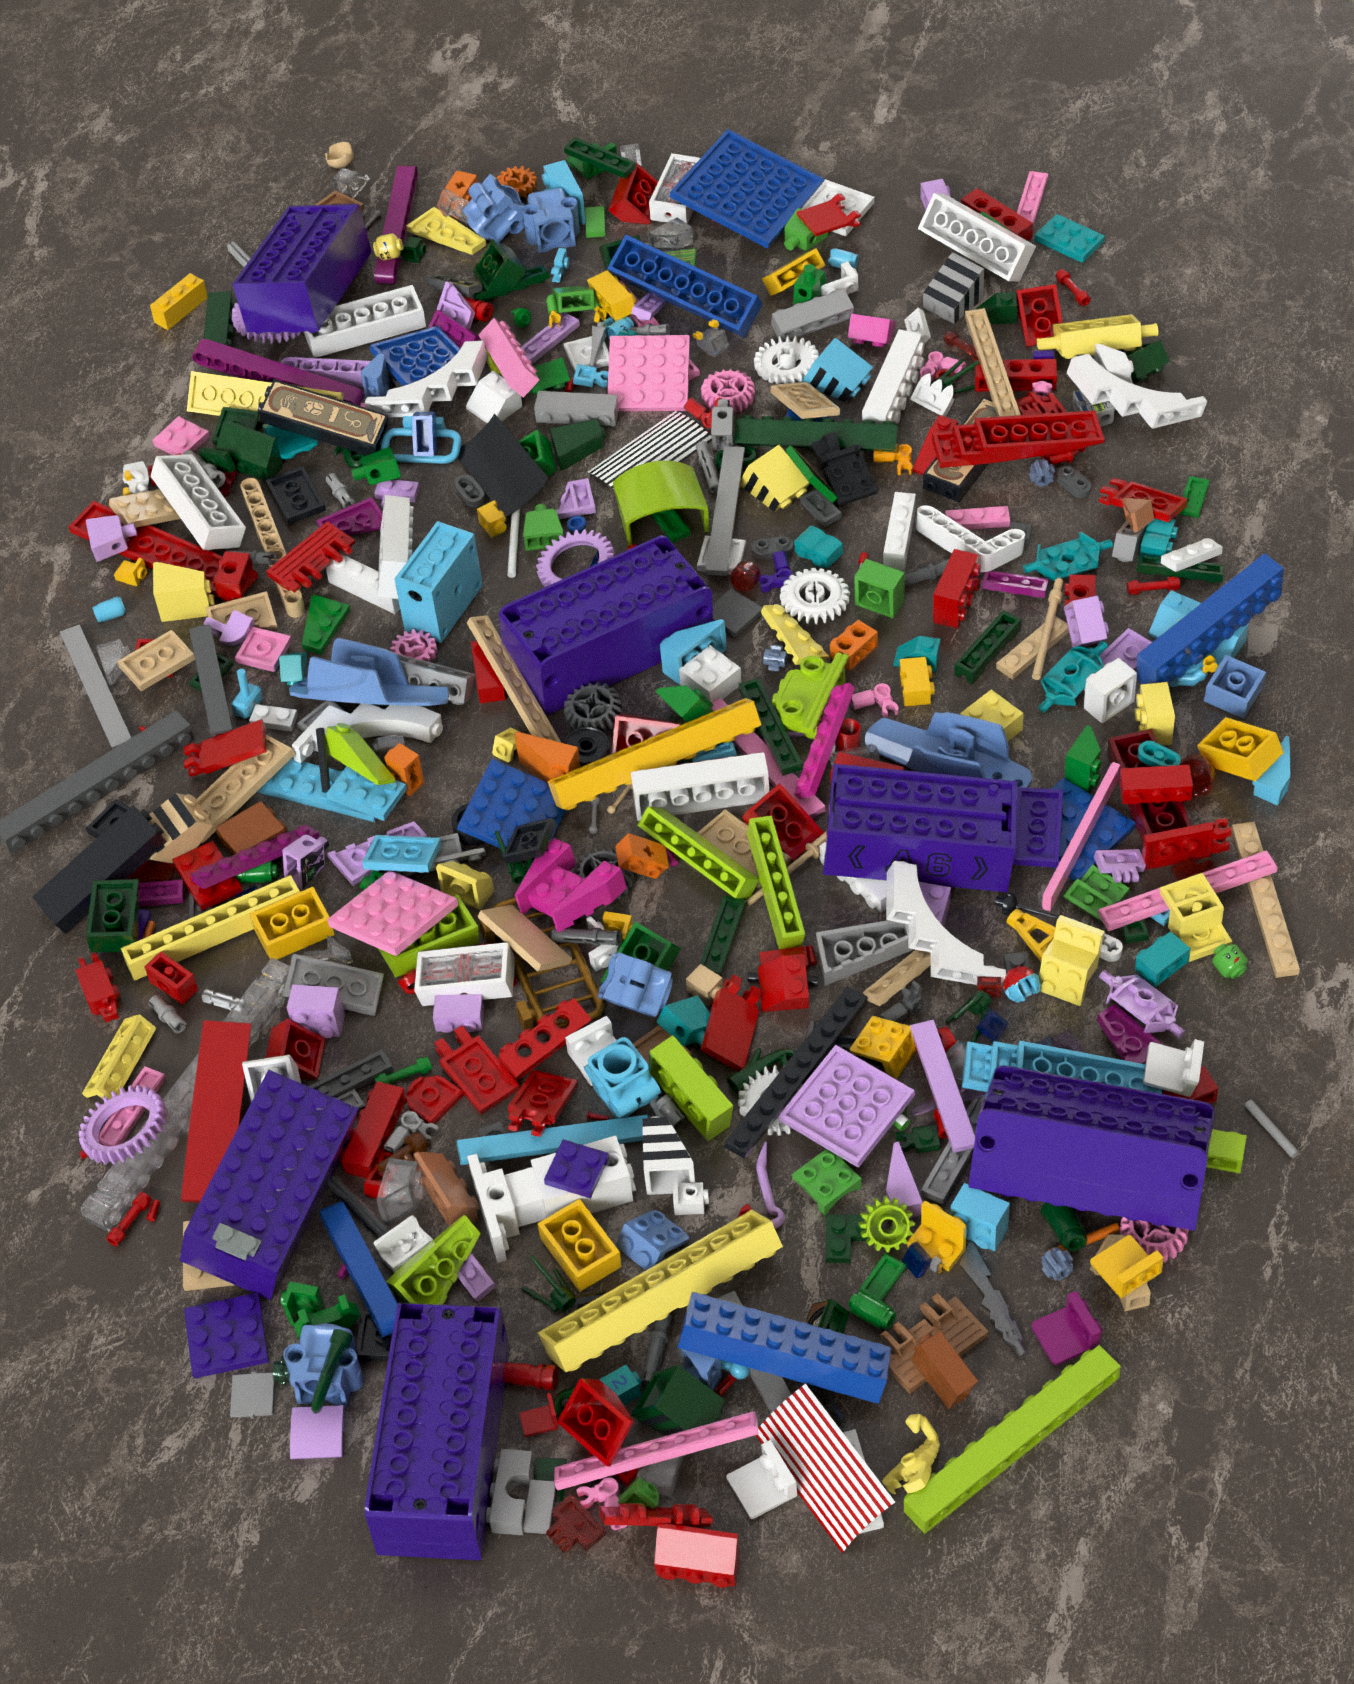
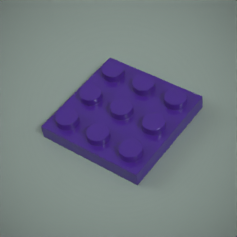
M258 1292L184 1308L191 1369L194 1379L269 1363Z

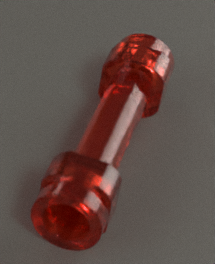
M948 331L945 334L943 340L947 345L951 347L955 345L971 354L973 360H979L975 347L959 339L957 333Z

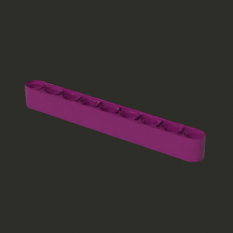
M397 166L382 235L395 234L398 239L402 240L403 244L418 179L417 166ZM401 255L396 259L386 261L377 257L374 271L376 284H396Z
M201 339L192 353V359L195 363L238 378L271 383L275 379L299 387L344 393L343 401L360 406L364 399L363 391L357 387L208 339Z

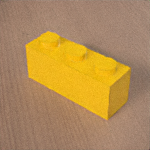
M817 248L804 253L762 278L770 296L792 286L803 272L805 265L812 264L816 269L825 266Z
M607 270L587 279L588 286L595 292L601 307L615 322L632 313L636 299L632 292L629 293L624 284L619 283L615 275L613 276Z
M189 273L153 302L150 308L154 323L169 330L208 298L204 280Z

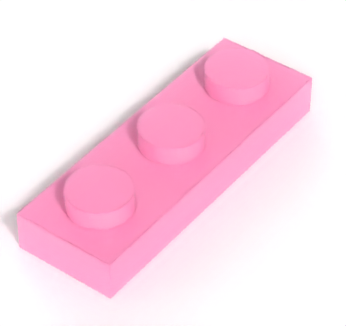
M1008 506L945 510L947 517L967 530L1010 527Z

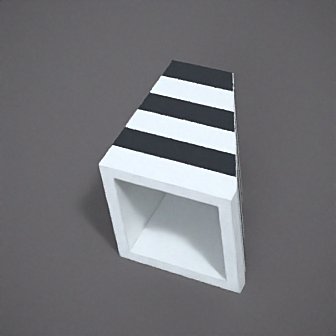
M654 1116L642 1118L643 1161L647 1195L672 1194L673 1181H678V1183H695L693 1161L668 1117Z

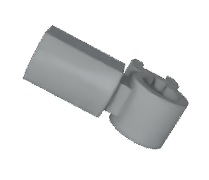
M407 1111L401 1116V1126H397L384 1144V1149L394 1154L405 1145L404 1138L413 1132H421L428 1140V1143L431 1144L432 1137L427 1135V1133L434 1132L438 1134L439 1128L433 1123L426 1124L415 1112Z

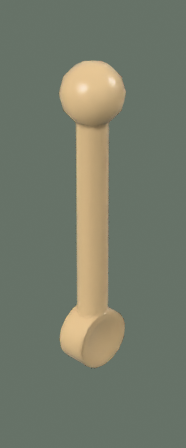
M628 784L613 805L608 806V813H615L618 804L628 791L632 789V784Z

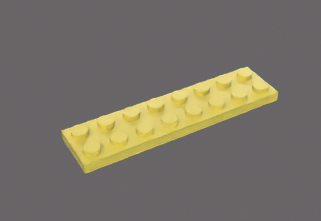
M191 371L187 411L220 416L223 406L257 411L260 402L265 400L267 386H271L272 383ZM300 387L343 401L344 393Z

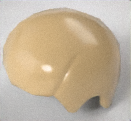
M349 142L333 144L329 147V154H325L327 164L338 169L348 166L354 158Z

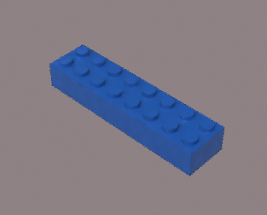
M625 235L607 268L618 279L651 293L660 299H664L707 321L717 320L720 327L743 338L747 335L763 305L757 295L628 235Z
M1267 554L1261 555L1137 654V680L1141 684L1167 682L1169 687L1176 678L1184 676L1191 666L1199 664L1206 654L1215 651L1221 642L1225 639H1230L1236 630L1241 626H1246L1252 617L1256 614H1261L1267 605L1281 597L1284 568Z
M692 1292L678 1344L680 1349L879 1404L887 1382L891 1347L880 1343L863 1340L855 1336L845 1335L830 1329L820 1328L805 1322L795 1321L780 1315L766 1313L755 1308L741 1306L730 1301H723Z

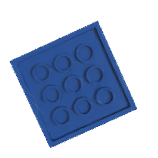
M438 326L370 345V352L375 357L378 354H384L387 370L402 386L419 381L445 366L460 350Z
M491 759L458 824L457 830L500 848L495 831H499L504 845L507 847L516 826L553 818L557 825L550 839L551 841L566 810L556 806L548 782Z
M1062 778L1052 788L1063 790L1058 865L1094 796L1065 778ZM1106 804L1069 878L1074 881L1077 878L1080 880L1092 864L1097 867L1094 859L1096 850H1114L1135 829L1136 822Z

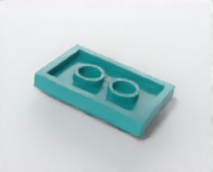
M1056 214L1035 234L1034 241L1083 263L1105 242V235Z

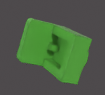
M639 1477L619 1496L618 1503H643L645 1507L655 1509L658 1506L659 1493L652 1483L645 1482Z

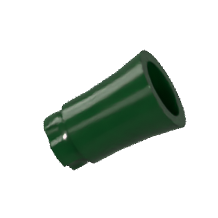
M1045 1202L1040 1211L1041 1216L1049 1224L1060 1244L1069 1252L1079 1251L1080 1248L1086 1245L1087 1237L1075 1208L1054 1206Z

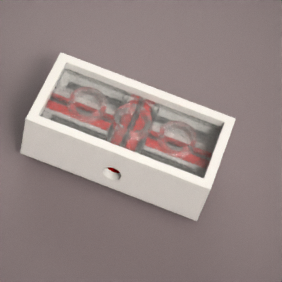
M671 154L649 201L651 220L687 226L694 210L669 196L670 191L700 158Z
M508 942L418 952L414 991L422 1006L434 1005L435 995L482 994L483 1000L513 997L515 956Z

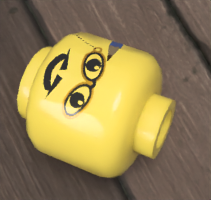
M393 233L378 236L376 242L373 243L374 253L376 257L383 261L396 259L400 256L401 250H403L402 240L398 239Z

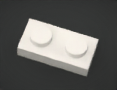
M917 308L904 321L907 331L922 334V343L925 344L931 336L924 311Z
M255 704L249 722L252 723L262 719L266 728L292 732L298 713L296 709Z

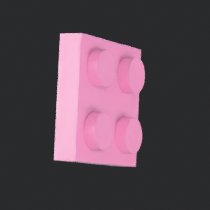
M178 416L152 441L155 447L171 455L179 453L183 455L186 450L194 452L210 435L209 431Z
M252 627L235 656L236 663L275 672L280 664L279 656L287 652L292 643V638L289 635Z

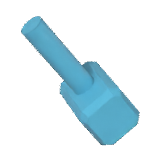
M239 669L237 670L240 692L232 701L231 706L235 716L246 719L251 716L255 704L259 705L263 696L259 686L248 683L246 671Z

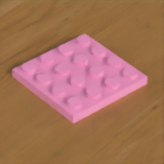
M689 335L610 336L608 394L618 395L619 411H686L684 405L688 401Z
M388 871L327 920L329 927L397 956L458 906L457 898L393 871Z

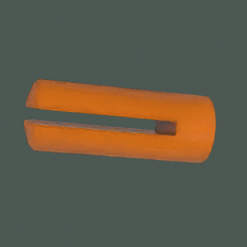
M148 921L143 939L152 935L156 925L154 921Z

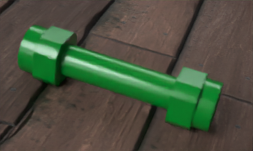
M427 1056L420 1057L415 1060L416 1063L389 1075L385 1073L378 1075V1077L374 1078L375 1084L377 1081L392 1084L418 1072L422 1075L432 1069L431 1063Z

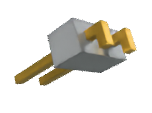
M920 1248L921 1252L919 1255L930 1263L932 1271L938 1272L940 1275L943 1272L942 1260L937 1256L931 1257Z

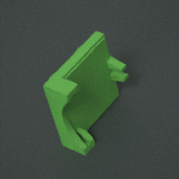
M825 1149L792 1174V1178L818 1203V1210L823 1215H826L844 1195L862 1188V1178L838 1155L828 1149Z

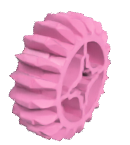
M723 369L720 373L715 371L714 375H709L708 379H704L701 388V399L705 407L710 410L715 407L714 403L717 398L727 399L730 401L731 407H733V412L741 414L742 409L748 410V406L752 405L755 397V385L751 377H747L746 373H740L739 370L734 372L732 369L729 371Z
M1123 1217L1121 1219L1120 1234L1125 1237L1131 1235L1149 1255L1157 1250L1164 1257L1163 1262L1166 1263L1168 1256L1175 1259L1177 1252L1181 1253L1183 1251L1184 1245L1188 1240L1189 1230L1170 1226L1174 1232L1173 1235L1165 1225L1157 1226L1151 1222L1131 1221ZM1134 1227L1139 1229V1233L1143 1235V1238H1140L1137 1235V1233L1134 1230Z

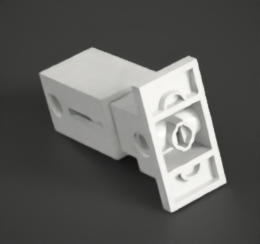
M616 1136L584 1144V1146L609 1153V1160L591 1199L544 1184V1178L556 1153L532 1159L531 1168L504 1175L502 1168L487 1172L485 1163H479L477 1154L467 1156L473 1185L497 1263L507 1261L505 1251L509 1250L506 1238L519 1235L518 1227L542 1221L578 1199L583 1202L590 1213L632 1202V1191H636L633 1181L634 1174L631 1164H628L626 1160L627 1153L624 1144H619Z

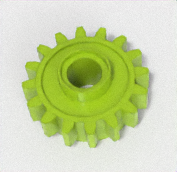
M887 1196L883 1197V1202H879L877 1198H874L875 1205L866 1204L868 1212L860 1213L861 1217L865 1219L858 1223L860 1228L865 1229L860 1234L863 1238L868 1237L866 1243L869 1246L875 1243L874 1248L877 1251L881 1247H884L886 1252H889L892 1247L899 1250L901 1243H908L906 1240L907 1236L913 1235L910 1227L914 1226L915 1223L913 1220H909L913 1214L910 1210L905 1211L907 1205L904 1202L898 1205L899 1200L896 1197L891 1202H889ZM884 1220H892L890 1228L881 1229V1224Z

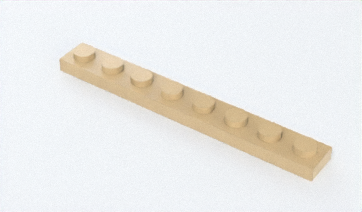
M985 308L965 311V319L997 416L1020 415Z
M488 615L470 617L467 621L470 630L531 735L561 743L513 658L502 643V639Z
M1255 822L1232 825V835L1240 859L1263 852ZM1271 874L1247 882L1275 978L1299 975L1300 968Z

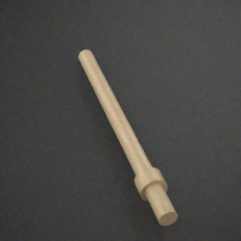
M1060 578L1055 579L1053 590L1050 591L1048 598L1050 603L1032 678L1035 680L1041 678L1057 607L1062 600L1063 580Z

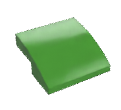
M1092 864L1080 880L1076 879L1064 894V898L1094 918L1102 921L1098 915V909L1115 904L1116 901H1123L1131 891L1124 884L1115 883L1113 877L1107 873H1100L1099 869Z

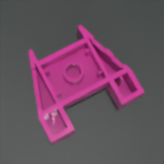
M553 838L549 842L544 855L535 858L515 893V898L523 915L530 908H534L551 916L557 932H561L574 924L573 921L582 915L589 916L593 914V909L602 904L607 906L612 903L627 888L622 870L613 864L603 861L586 878L580 877L570 872L576 863L571 845Z

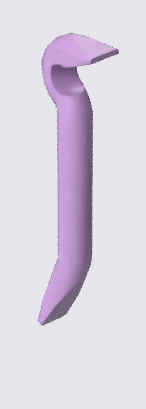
M764 1142L757 1161L756 1170L766 1210L770 1215L777 1216V1218L771 1220L776 1229L784 1223L785 1215L780 1208L775 1206L766 1170L767 1142Z

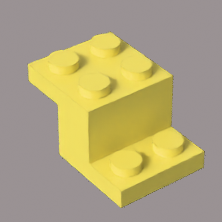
M1203 873L1160 887V895L1170 910L1168 928L1191 948L1189 962L1213 954L1214 950L1222 944H1226V946L1232 944L1231 938L1222 925L1224 906Z
M1060 915L1057 919L1054 938L1042 957L1039 973L1041 992L1081 1006L1084 1001L1087 983L1098 967L1105 931Z

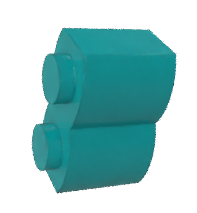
M1154 518L1146 527L1140 554L1162 557V555L1172 552L1174 543L1171 541L1172 539L1176 540L1178 534V527H1175L1176 520L1172 519L1168 523Z
M809 526L794 540L797 555L801 558L812 560L817 567L828 569L843 555V543L831 535H826L822 530L814 526Z

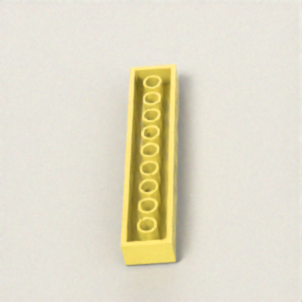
M751 1210L546 1327L537 1334L551 1361L565 1372L577 1370L588 1359L601 1356L607 1348L623 1343L626 1337L633 1333L644 1331L648 1327L647 1325L652 1322L665 1319L676 1308L687 1306L692 1292L708 1294L714 1286L730 1281L740 1271L751 1269L756 1262L773 1256L783 1246L772 1221Z

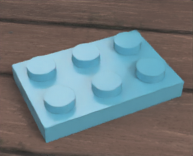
M346 766L326 795L327 799L385 821L406 792L407 787L405 783L397 780L391 784L376 785Z
M375 835L363 859V868L375 871L429 872L441 847L440 838Z

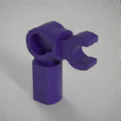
M779 551L773 554L776 573L772 576L761 575L759 577L760 584H762V592H769L775 587L781 588L784 586V581L789 580L792 572L786 552Z

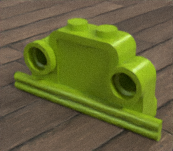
M838 652L831 664L825 663L818 656H807L800 662L801 670H790L785 678L781 679L779 691L774 693L772 704L776 706V712L785 729L804 733L807 738L815 739L817 728L821 723L832 689L835 686L845 684V665L849 655Z

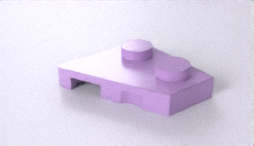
M445 282L437 310L443 311L470 330L475 315L474 310L453 283Z
M589 479L568 482L565 488L566 492L560 500L561 505L556 510L558 518L564 519L596 513Z

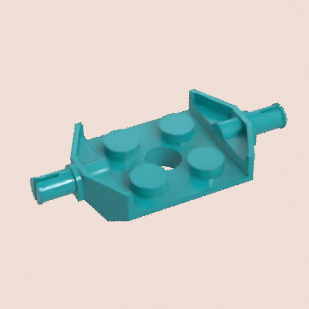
M1079 532L1078 539L1041 549L1039 544L1037 559L1032 563L1023 565V570L1025 574L1037 570L1046 579L1055 581L1057 578L1063 579L1069 577V575H1076L1098 568L1101 551L1113 548V543L1111 539L1096 542V540L1088 535ZM1064 560H1071L1073 562L1067 563Z
M1101 641L1094 649L1082 646L1071 648L1040 680L1046 693V699L1038 706V709L1045 713L1054 704L1075 706V698L1085 689L1086 679L1104 667L1100 655L1108 648L1107 643ZM1077 670L1074 674H1067L1068 671Z

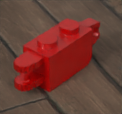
M95 952L92 954L93 963L89 965L86 964L83 957L79 958L78 961L81 968L75 969L91 1013L101 1015L107 1023L119 1018L117 998L121 996L117 985H111L110 981L114 980L110 968H104L102 960H99Z

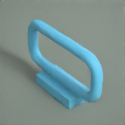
M412 416L403 417L402 423L404 428H392L385 433L381 450L389 447L390 440L394 436H413ZM436 417L437 437H450L453 439L452 452L449 455L413 456L394 454L396 462L451 463L459 456L461 436L455 430L446 429L443 417Z

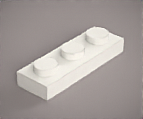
M1205 538L1199 542L1162 555L1161 564L1177 572L1222 554L1223 546L1212 539Z

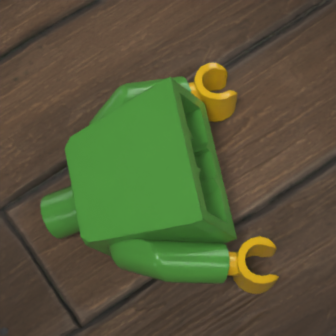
M581 286L553 288V293L546 299L550 328H552V323H557L558 327H560L561 316L558 312L592 309L596 311L594 316L596 323L599 322L600 318L603 321L606 320L607 312L601 308V304L593 289Z

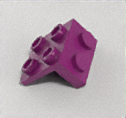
M1077 1291L1067 1294L1065 1308L1037 1319L1031 1325L1035 1336L1054 1365L1064 1363L1100 1345L1101 1333L1103 1332L1101 1324L1096 1318L1093 1319L1089 1313L1090 1308L1085 1298L1081 1299Z

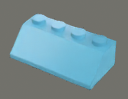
M1171 590L1160 604L1148 635L1157 639L1201 603ZM1249 623L1244 627L1241 626L1230 639H1225L1215 651L1209 652L1203 659L1211 655L1216 659L1215 662L1219 666L1225 655L1234 658L1247 640Z

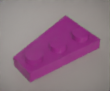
M371 497L318 519L316 522L318 528H320L328 521L345 534L352 535L380 530L383 512Z
M1116 1004L1098 1014L1097 1022L1124 1061L1146 1065L1150 1042L1163 1045L1153 1035L1145 1033V1029Z

